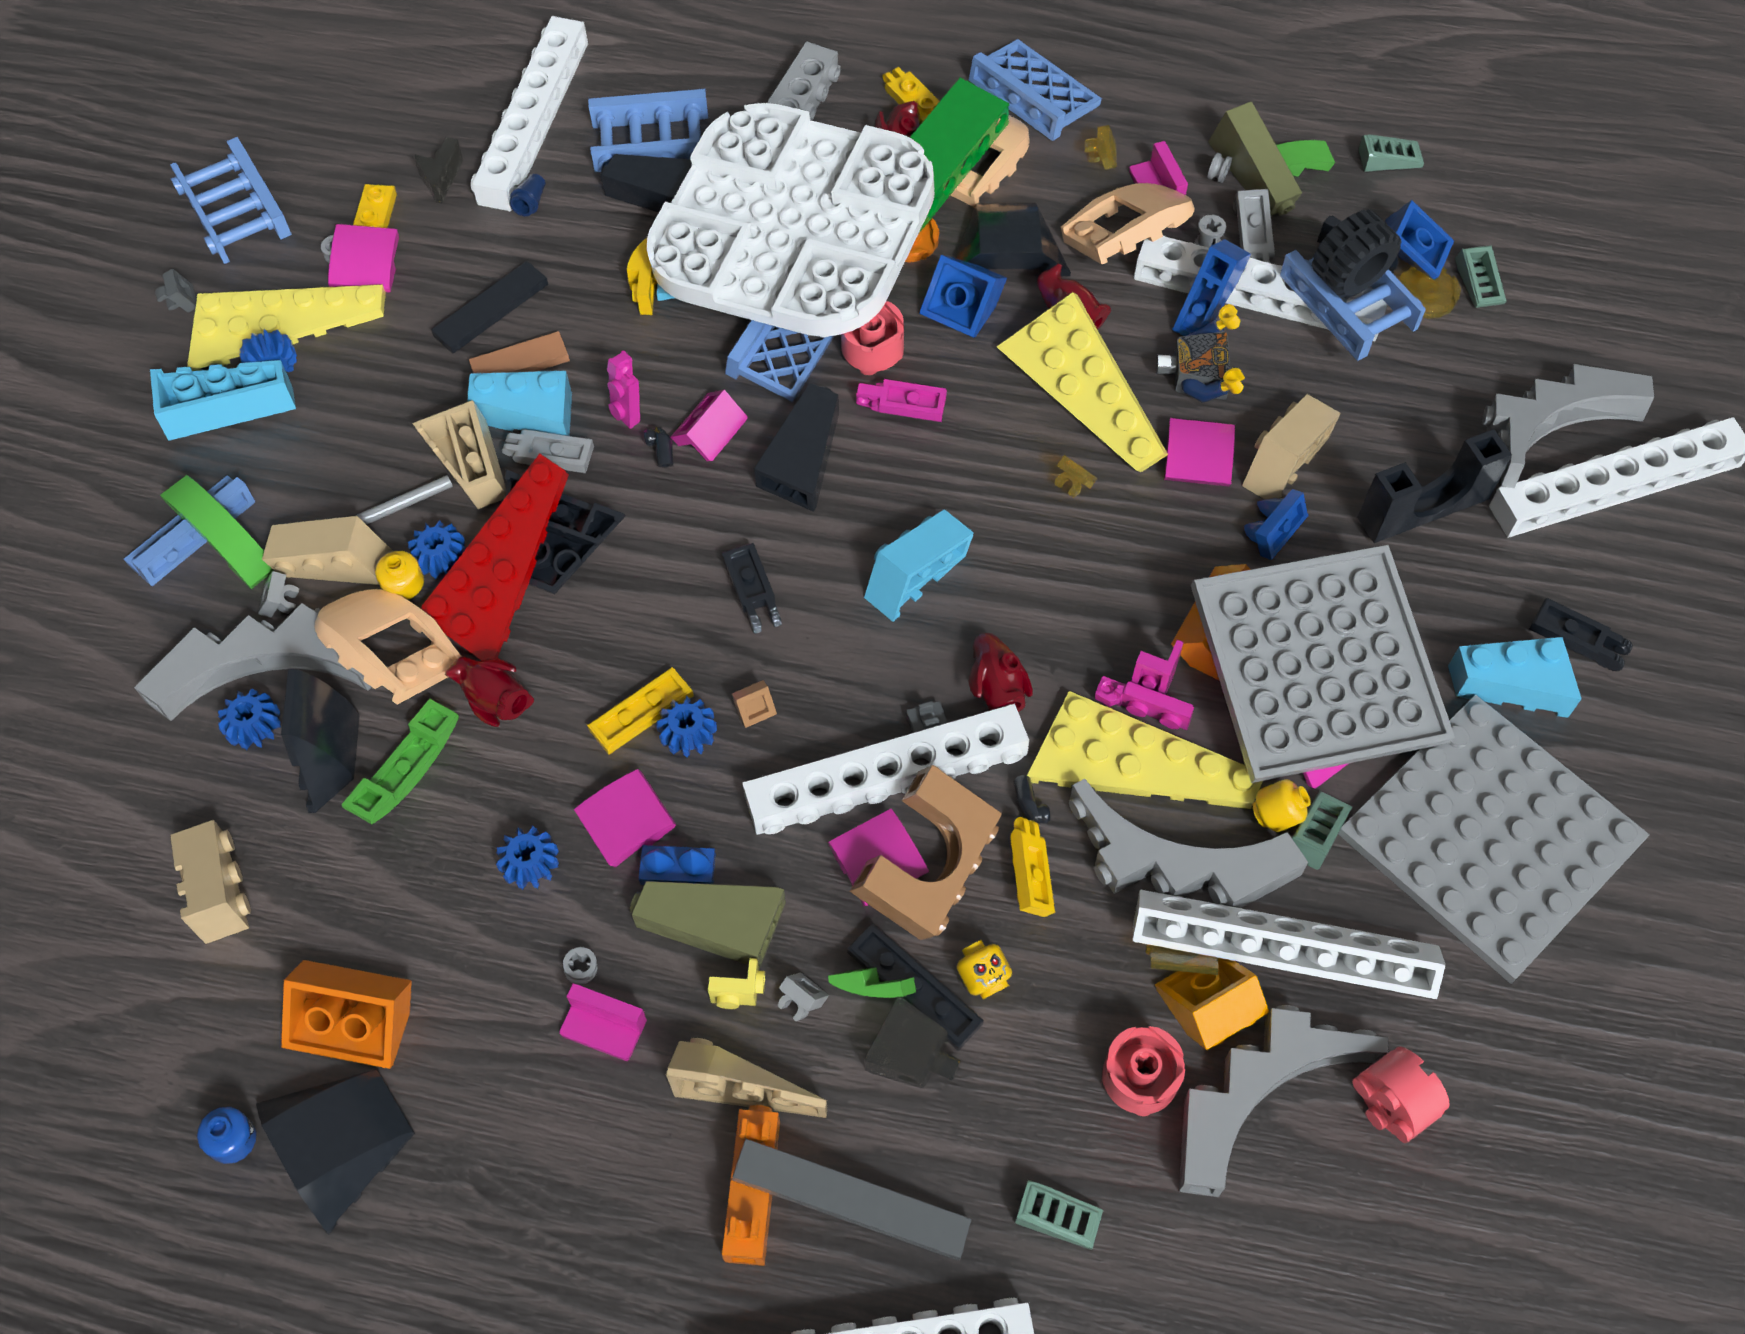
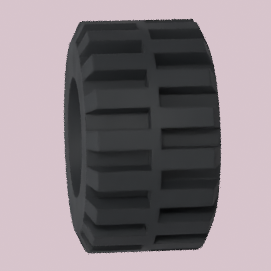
M1370 209L1366 211L1361 210L1341 221L1327 234L1313 256L1312 269L1338 297L1349 298L1372 286L1386 273L1396 259L1402 241L1400 236L1375 212Z

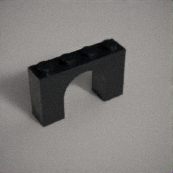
M1495 429L1466 439L1452 466L1436 480L1423 487L1406 462L1380 471L1373 478L1357 518L1373 543H1377L1490 499L1512 454Z

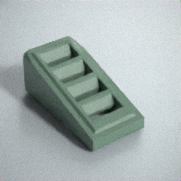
M1378 135L1362 136L1358 150L1364 172L1423 168L1424 161L1418 141ZM1411 151L1412 156H1408L1407 152Z
M1492 246L1462 249L1455 257V262L1474 307L1505 304L1507 301ZM1479 263L1480 267H1474L1473 264ZM1484 273V276L1477 277L1476 274ZM1488 282L1489 286L1479 287L1478 283ZM1492 292L1494 296L1482 298L1481 293Z
M1320 790L1307 811L1306 820L1299 825L1292 838L1308 861L1307 865L1316 870L1320 869L1352 809V806ZM1321 808V809H1323V810H1325V811H1327V812H1329V813H1331V814L1337 816L1338 818L1335 819V818H1333V817H1331V816H1329V815H1327V814H1325V813L1319 811L1318 809Z
M1028 1180L1015 1224L1092 1250L1103 1210L1055 1189ZM1035 1198L1043 1200L1039 1217L1031 1214ZM1051 1203L1059 1205L1054 1223L1046 1220ZM1066 1208L1074 1210L1069 1229L1061 1227ZM1081 1214L1089 1216L1084 1236L1076 1233Z

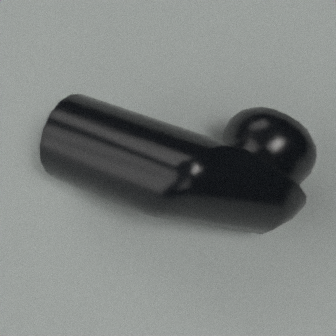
M661 427L646 429L644 431L645 444L647 446L656 445L657 466L662 468L672 467L674 465L673 447L670 436Z
M1027 775L1016 777L1014 787L1017 802L1026 819L1035 821L1038 825L1039 823L1047 824L1051 819L1049 806L1047 804L1036 805L1031 778Z

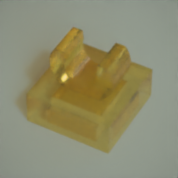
M1109 125L1098 127V139L1089 138L1085 140V152H1089V163H1096L1102 160L1105 170L1117 167L1116 143Z
M1064 455L1057 464V467L1066 473L1059 474L1054 484L1061 488L1067 480H1071L1073 485L1068 494L1076 497L1081 491V483L1091 489L1098 478Z

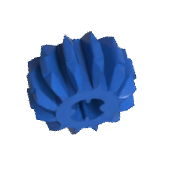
M264 329L261 334L252 333L251 339L242 340L243 346L239 349L241 363L281 360L286 372L294 371L293 365L297 362V354L288 335H281L279 330L268 333Z
M440 520L435 527L425 523V530L423 532L414 530L413 536L415 539L408 541L410 554L417 559L423 576L430 573L435 579L442 572L448 573L465 551L466 544L463 535L457 532L456 527L452 524L445 527Z
M253 688L246 696L237 690V699L234 701L225 699L227 708L218 711V717L221 720L218 725L221 733L226 735V739L230 744L234 746L239 744L241 748L246 750L249 749L252 743L262 748V740L265 738L274 740L272 730L281 728V722L278 719L281 714L278 706L273 703L268 694L263 693L260 695Z
M688 696L685 697L683 704H678V702L672 699L670 703L672 710L662 708L660 712L662 720L657 721L656 724L657 731L661 733L659 736L661 744L663 746L669 745V750L673 755L681 749L686 758L690 755V750L693 749L702 755L704 751L702 744L712 745L714 741L712 734L717 731V723L713 720V710L705 708L704 702L701 699L694 704H691Z
M532 826L529 832L524 834L523 830L517 827V836L512 838L504 835L503 840L506 846L497 848L496 853L500 858L496 863L499 872L504 873L503 877L507 883L511 884L516 881L518 888L523 890L527 883L531 882L533 887L538 889V879L543 877L551 881L552 875L549 869L558 868L559 862L555 857L559 853L556 844L551 843V836L547 832L539 835L538 829ZM530 855L531 859L525 861V857Z

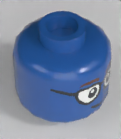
M219 1107L209 1112L202 1119L198 1127L197 1140L200 1148L213 1160L223 1164L236 1163L244 1159L252 1151L256 1143L257 1132L254 1123L240 1110L232 1107Z

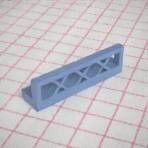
M227 475L207 491L234 519L255 503L246 484L238 477L233 480ZM177 515L126 556L124 561L148 584L153 586L207 541L185 519L183 520Z

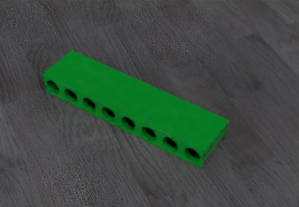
M962 78L957 80L910 137L924 149V155L932 162L934 173V200L919 233L1009 124L1008 102Z

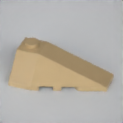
M691 1038L690 1042L679 1041L668 1066L666 1076L675 1097L745 1107L763 1105L771 1107L773 1111L827 1117L828 1110L825 1099L718 1046H713V1043L706 1039Z

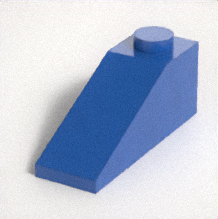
M1225 239L1210 246L1172 330L1186 336L1216 319L1220 309L1224 306L1237 285L1251 253Z

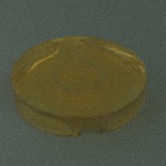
M1413 266L1405 273L1403 272L1399 278V281L1425 307L1426 310L1423 318H1440L1449 314L1457 305L1461 291L1460 285L1454 275L1451 277L1446 273L1447 269L1442 268L1439 277L1435 280Z

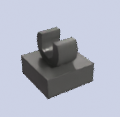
M173 268L162 274L165 286L156 289L157 301L162 302L166 299L169 310L177 309L179 306L187 313L194 310L197 300L193 284Z
M940 701L920 704L916 708L907 710L906 713L912 733L948 723Z

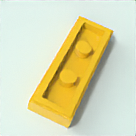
M671 667L588 724V729L607 754L610 755L659 721L662 708L672 710L670 704L672 699L678 702V704H683L686 696L690 699L694 696L693 690L676 670Z

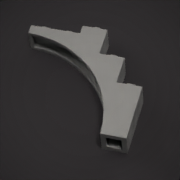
M1573 364L1569 376H1564L1561 383L1535 379L1531 390L1525 391L1523 398L1496 393L1492 405L1486 406L1484 410L1482 425L1487 426V431L1495 429L1512 454L1501 476V486L1515 488L1525 465V453L1540 438L1552 431L1567 425L1590 420L1623 419L1643 422L1654 399L1652 376Z
M301 603L277 629L267 621L262 620L259 623L249 615L223 641L210 632L204 635L196 628H193L134 688L149 706L172 721L186 707L215 688L233 680L265 671L282 669L321 671L354 682L367 691L371 686L363 681L364 675L354 668L347 670L338 662V653L333 648H326L318 638L314 625L321 609L316 608L313 611Z
M1086 779L1072 786L1069 800L1070 809L1077 819L1082 818L1088 827V836L1095 848H1101L1098 850L1094 870L1099 881L1103 885L1108 884L1114 894L1152 875L1151 882L1157 893L1184 898L1208 885L1209 895L1215 904L1242 908L1300 877L1308 864V861L1288 832L1268 841L1237 848L1213 849L1178 844L1148 833L1121 817L1097 795Z
M1280 1005L1276 1008H1271L1265 1019L1264 1052H1260L1259 1048L1253 1045H1238L1236 1048H1231L1225 1058L1223 1093H1220L1219 1089L1214 1086L1199 1085L1195 1089H1189L1185 1096L1179 1192L1219 1197L1225 1189L1227 1166L1237 1134L1246 1117L1261 1100L1284 1082L1319 1067L1339 1063H1375L1388 1053V1037L1376 1036V1033L1370 1030H1355L1353 1033L1340 1032L1335 1026L1317 1025L1314 1028H1310L1311 1013L1300 1012L1298 1007L1291 1005Z

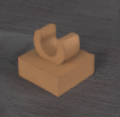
M764 680L732 693L738 715L745 728L777 714L769 688Z

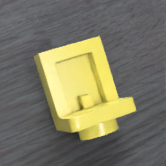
M750 958L747 979L709 977L708 993L711 1003H716L718 1007L724 1009H737L739 1005L756 1006L757 993H764L765 971H759L758 959Z

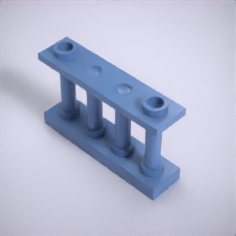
M705 89L588 99L593 129L600 128L601 146L591 147L595 172H601L603 166L608 165L614 154L690 159L701 138L699 119H708ZM688 121L689 138L672 140L670 122ZM659 123L660 141L642 142L641 124ZM629 126L630 144L613 145L612 127Z
M238 137L226 141L231 151L227 155V159L189 175L183 176L176 162L170 164L176 175L171 178L179 196L184 193L187 196L208 234L207 237H204V240L212 255L218 253L224 264L230 262L223 248L224 246L263 229H275L280 240L292 235L283 213ZM233 169L235 172L239 170L242 172L238 174V178L196 196L190 188ZM242 189L253 191L249 194L250 197L208 215H205L201 208ZM255 208L257 211L264 210L263 213H260L261 217L222 234L216 235L213 226Z
M1297 250L1286 254L1280 276L1357 361L1368 356L1375 337L1374 335L1400 321H1403L1413 332L1419 328L1426 310L1425 307L1389 269L1371 286L1373 290L1346 303L1313 271L1312 261L1314 258L1306 260ZM1381 299L1393 310L1367 325L1354 314Z

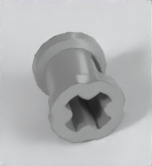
M1207 215L1201 218L1198 224L1200 234L1194 244L1210 248L1212 242L1214 244L1220 242V238L1226 230L1225 221L1216 215Z

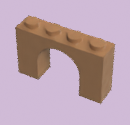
M933 764L918 771L902 801L930 820L942 833L947 847V860L942 873L934 882L921 881L910 876L882 855L867 860L850 890L851 893L919 940L938 936L946 928L949 922L947 914L951 906L957 904L964 895L966 887L963 884L968 875L973 874L981 864L982 856H980V853L985 844H989L996 836L999 829L996 824L1002 815L998 810Z

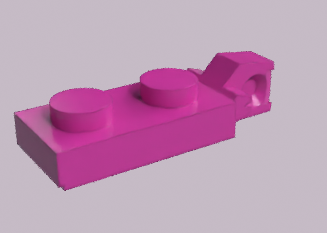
M623 350L617 356L608 359L609 410L616 420H621L631 429L640 422L639 380L633 375L632 358Z
M884 379V383H876V386L859 383L856 404L869 407L871 410L879 411L880 413L942 422L947 390L945 388Z
M1105 676L1101 678L1095 693V699L1109 707L1113 705L1124 706L1131 714L1139 717L1148 715L1156 718L1162 725L1170 729L1182 728L1187 730L1194 711L1192 704L1129 681L1126 685Z

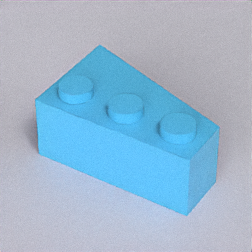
M566 371L470 374L467 400L468 402L474 401L486 419L488 426L511 432L514 429L521 431L526 429L570 436L572 392Z
M945 509L933 517H926L919 526L911 531H904L897 540L889 545L884 544L877 550L874 556L875 564L864 598L894 622L900 616V607L908 599L911 598L916 602L922 596L920 589L933 578L938 582L966 556L974 532Z
M1563 637L1459 646L1448 665L1457 697L1472 699L1477 695L1488 703L1501 705L1503 702L1522 705L1524 710L1535 711L1536 708L1557 712V716L1565 718L1570 716L1581 701V695Z

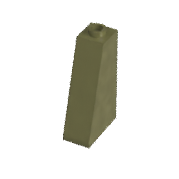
M1251 101L1226 111L1209 139V144L1216 153L1222 154V158L1232 157L1229 170L1245 190L1268 189L1271 216L1276 213L1279 216L1287 214L1295 208V202L1302 194V191L1254 104Z
M646 881L642 892H636L630 906V913H632L637 928L749 965L750 958L758 959L760 969L786 900L784 889L778 887Z

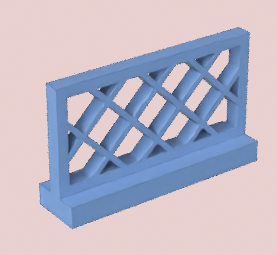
M1019 39L988 56L982 52L973 56L969 81L1008 102L1010 111L1051 141L1060 137L1063 127L1101 104L1102 98ZM1017 51L1024 57H1014L1010 55ZM998 64L1006 65V68H1003ZM1011 66L1026 67V70L1011 69ZM1031 68H1041L1045 72L1031 71ZM1019 79L1027 80V84ZM1032 80L1047 82V85L1032 84ZM1052 82L1062 83L1066 87L1052 86ZM1040 94L1048 95V99L1044 98ZM1053 95L1068 97V101L1053 99ZM1073 97L1083 98L1087 102H1076Z
M751 320L727 358L725 374L734 379L741 375L794 402L834 336L810 342L807 334L800 333L804 344L789 347L785 336L797 334L798 332ZM779 337L783 348L768 351L765 341ZM807 351L810 361L795 365L792 354ZM786 355L790 367L774 370L770 358ZM765 360L769 371L758 373L750 369L749 366L752 362ZM793 374L796 383L791 390L779 384L777 377Z

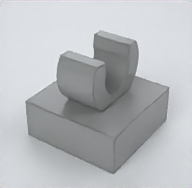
M272 571L264 584L258 610L259 615L271 618L277 609L286 614L292 613L295 609L296 604L286 601L284 596L295 598L299 593V588L294 585L284 586L286 574Z
M800 972L786 976L778 988L786 994L780 998L778 1007L784 1009L790 1005L791 1001L796 1002L798 1011L793 1019L799 1021L804 1019L809 1014V1011L821 1008L829 995Z

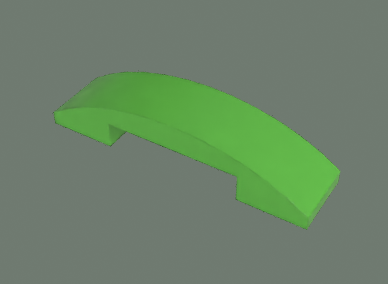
M188 475L160 495L183 520L185 519L227 562L229 568L250 589L254 588L274 571L262 560L264 550L219 502Z
M429 699L408 724L410 733L371 780L366 778L361 780L341 804L342 807L370 824L377 822L388 814L409 794L433 764L450 737L459 719L458 714Z

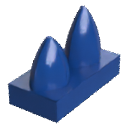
M1292 489L1285 498L1257 501L1260 511L1268 518L1264 521L1246 524L1244 529L1246 535L1258 544L1260 556L1272 560L1308 517L1303 492Z
M642 845L639 871L640 885H645L646 881L713 884L716 858L715 848Z

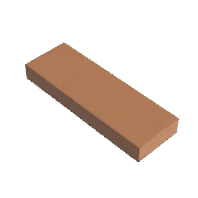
M559 331L469 359L473 373L537 372L570 361Z

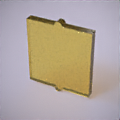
M1146 945L1145 953L1150 957L1151 968L1218 975V957Z

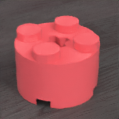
M886 301L879 313L869 322L853 331L841 334V349L846 361L859 369L862 374L874 375L878 371L892 367L903 357V315L894 304Z
M1132 1027L1121 1032L1112 1042L1103 1065L1102 1082L1109 1097L1122 1109L1138 1116H1148L1164 1109L1174 1099L1185 1076L1184 1055L1181 1046L1173 1036L1158 1027ZM1146 1066L1150 1072L1141 1074L1137 1069H1142Z
M1397 1047L1352 1080V1083L1369 1108L1366 1110V1116L1371 1124L1378 1130L1386 1128L1401 1142L1407 1143L1446 1113L1444 1111L1449 1108L1450 1103L1447 1092L1436 1074L1432 1072L1427 1076L1419 1067L1424 1061L1411 1050Z

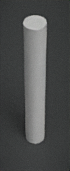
M448 475L356 516L368 525L453 486Z

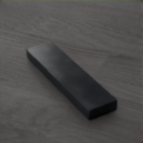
M528 261L524 262L431 329L433 337L454 354L548 285L547 277Z
M874 923L847 948V953L865 969L877 967L880 982L914 977L916 993L898 998L957 1051L983 1025L984 1020Z

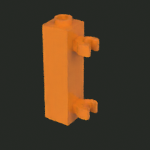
M751 1105L749 1110L739 1109L731 1179L745 1139L777 1150L780 1118L778 1112H772L771 1107ZM732 1180L730 1181L722 1257L725 1263L765 1266L772 1194Z

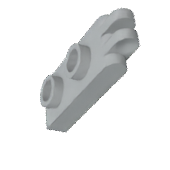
M1268 189L1237 191L1235 199L1240 248L1251 253L1250 258L1270 263L1269 259H1274L1275 251Z
M525 429L521 431V434H507L506 444L503 446L502 453L512 456L513 460L517 463L531 465L540 453L564 470L586 473L594 445L592 439Z

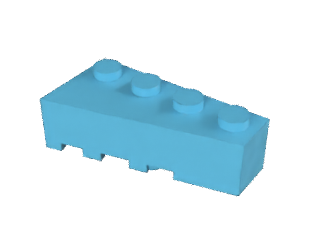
M281 360L239 363L236 368L229 369L223 367L222 364L209 365V370L192 371L191 367H178L176 372L163 373L162 369H150L154 415L168 441L296 409L293 386Z

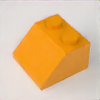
M1204 955L1155 984L1157 992L1185 1033L1206 1050L1220 1045L1229 1036L1245 1027L1253 1025L1259 1018L1269 1013L1256 974L1233 960Z

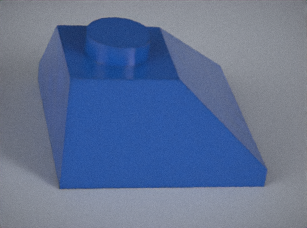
M1411 200L1385 219L1384 222L1401 238V248L1397 256L1435 280L1442 271L1454 240Z
M941 255L919 314L974 338L996 308L1007 278L981 266Z

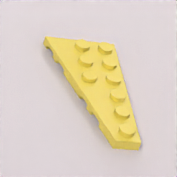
M383 284L197 294L187 367H191L192 371H201V368L213 364H222V366L231 364L230 359L239 357V349L243 346L242 340L251 339L252 333L261 334L264 329L268 333L279 330L281 335H288L292 344L299 343L298 338L314 334L315 337L327 334V329L340 325L348 328L384 317L386 292Z
M1072 292L997 346L1000 351L1136 471L1143 472L1168 455L1077 294Z
M1071 691L1068 692L1027 775L1031 778L1032 783L1037 784L1039 781L1058 783V786L1071 788V785L1086 779L1095 791L1151 797V794L1170 796V800L1184 801V798L1206 801L1207 804L1245 809L1252 808L1263 782L1251 783L1246 765Z

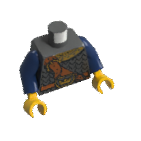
M1232 304L1225 305L1219 311L1220 320L1214 319L1200 329L1186 336L1179 337L1176 340L1173 355H1157L1156 374H1174L1175 391L1186 394L1200 402H1207L1212 399L1226 400L1229 390L1233 394L1241 393L1244 387L1241 381L1245 377L1239 368L1230 369L1228 332H1224L1223 329L1226 327L1233 330L1239 327L1240 319L1236 315L1237 309Z

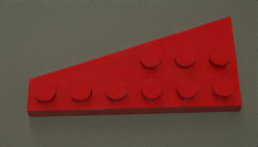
M540 453L420 608L437 622L445 635L481 661L498 659L503 643L508 640L511 632L509 626L515 611L520 608L537 562L535 559L540 543H544L548 533L546 531L551 514L556 511L569 476L564 469Z

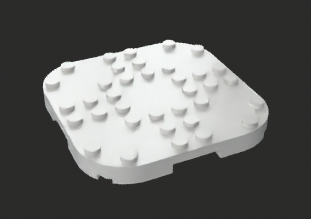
M772 103L745 105V111L736 112L732 116L726 112L718 117L705 130L691 154L692 166L673 201L663 204L649 230L647 253L658 284L668 294L681 301L811 336L829 337L844 334L863 326L873 319L884 306L934 200L932 162L924 155V149L911 138L896 132L865 125L862 132L852 131L811 121L809 111Z

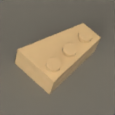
M1308 394L1299 403L1293 402L1287 409L1284 417L1278 416L1272 424L1270 431L1264 430L1257 439L1255 448L1258 451L1242 486L1263 499L1281 498L1287 483L1292 485L1297 479L1298 475L1295 472L1304 463L1309 464L1328 440L1341 413Z
M473 400L412 423L478 509L505 499L506 487L489 427Z
M358 516L272 525L262 560L275 572L286 574V578L379 585L375 575L376 565L384 555L393 552V550Z
M211 820L171 834L174 867L176 871H180L182 882L177 884V891L180 896L185 895L187 900V907L180 909L181 919L205 944L249 929L246 915L251 914V908L244 893L240 894L238 883L243 881V877L237 862H232L230 851L235 850V846L229 831H222L218 824Z

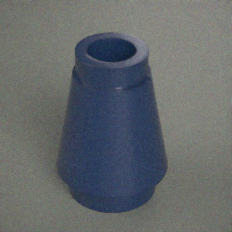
M531 174L511 192L510 206L515 213L521 216H529L537 211L546 184L542 176Z

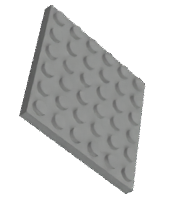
M1389 545L1202 578L1192 582L1191 589L1251 783L1447 744L1456 739Z
M1475 695L1449 720L1456 739L1447 744L1420 749L1341 827L1338 835L1512 984L1650 834L1480 697Z

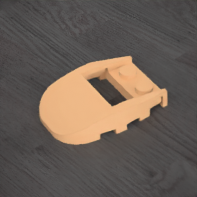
M1009 115V124L990 146L1001 152V154L996 158L984 176L970 171L950 196L975 208L976 203H979V197L985 191L992 194L999 187V182L1006 176L1011 177L1016 171L1018 160L1024 157L1029 147L1028 127Z
M1137 183L1124 186L1092 200L1062 225L1063 240L1067 245L1103 265L1107 263V258L1118 252L1125 255L1136 250L1135 244L1148 238L1149 241L1154 242L1163 237L1162 230L1166 227L1177 228L1193 215L1194 205L1190 197L1165 186L1151 183ZM1121 205H1125L1142 214L1115 233L1094 223L1096 219L1103 215L1108 218L1118 213V207Z
M382 589L364 590L344 596L324 606L319 611L315 620L314 628L318 638L326 648H333L338 653V662L347 670L354 668L364 675L363 681L374 689L384 686L394 694L392 701L397 705L448 678L445 676L446 670L450 668L457 658L462 657L431 616L402 596ZM407 618L410 620L411 627L418 633L423 632L430 639L431 645L386 667L361 641Z

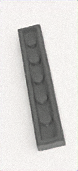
M745 1139L731 1179L732 1181L955 1260H959L962 1256L971 1223L970 1218Z

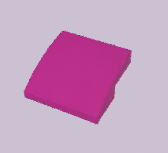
M336 224L329 263V287L383 284L385 292H391L396 271L394 258L399 241L398 230Z
M1170 418L1166 447L1168 455L1166 456L1164 480L1229 487L1232 479L1235 425Z
M638 769L607 785L574 809L608 864L613 867L620 865L642 845L652 846L676 826V823L643 773Z
M892 808L828 842L843 873L847 874L852 885L855 883L867 860L882 855L916 879L930 872ZM860 899V901L862 902L863 906L869 905V904H867L866 902H864L863 900Z

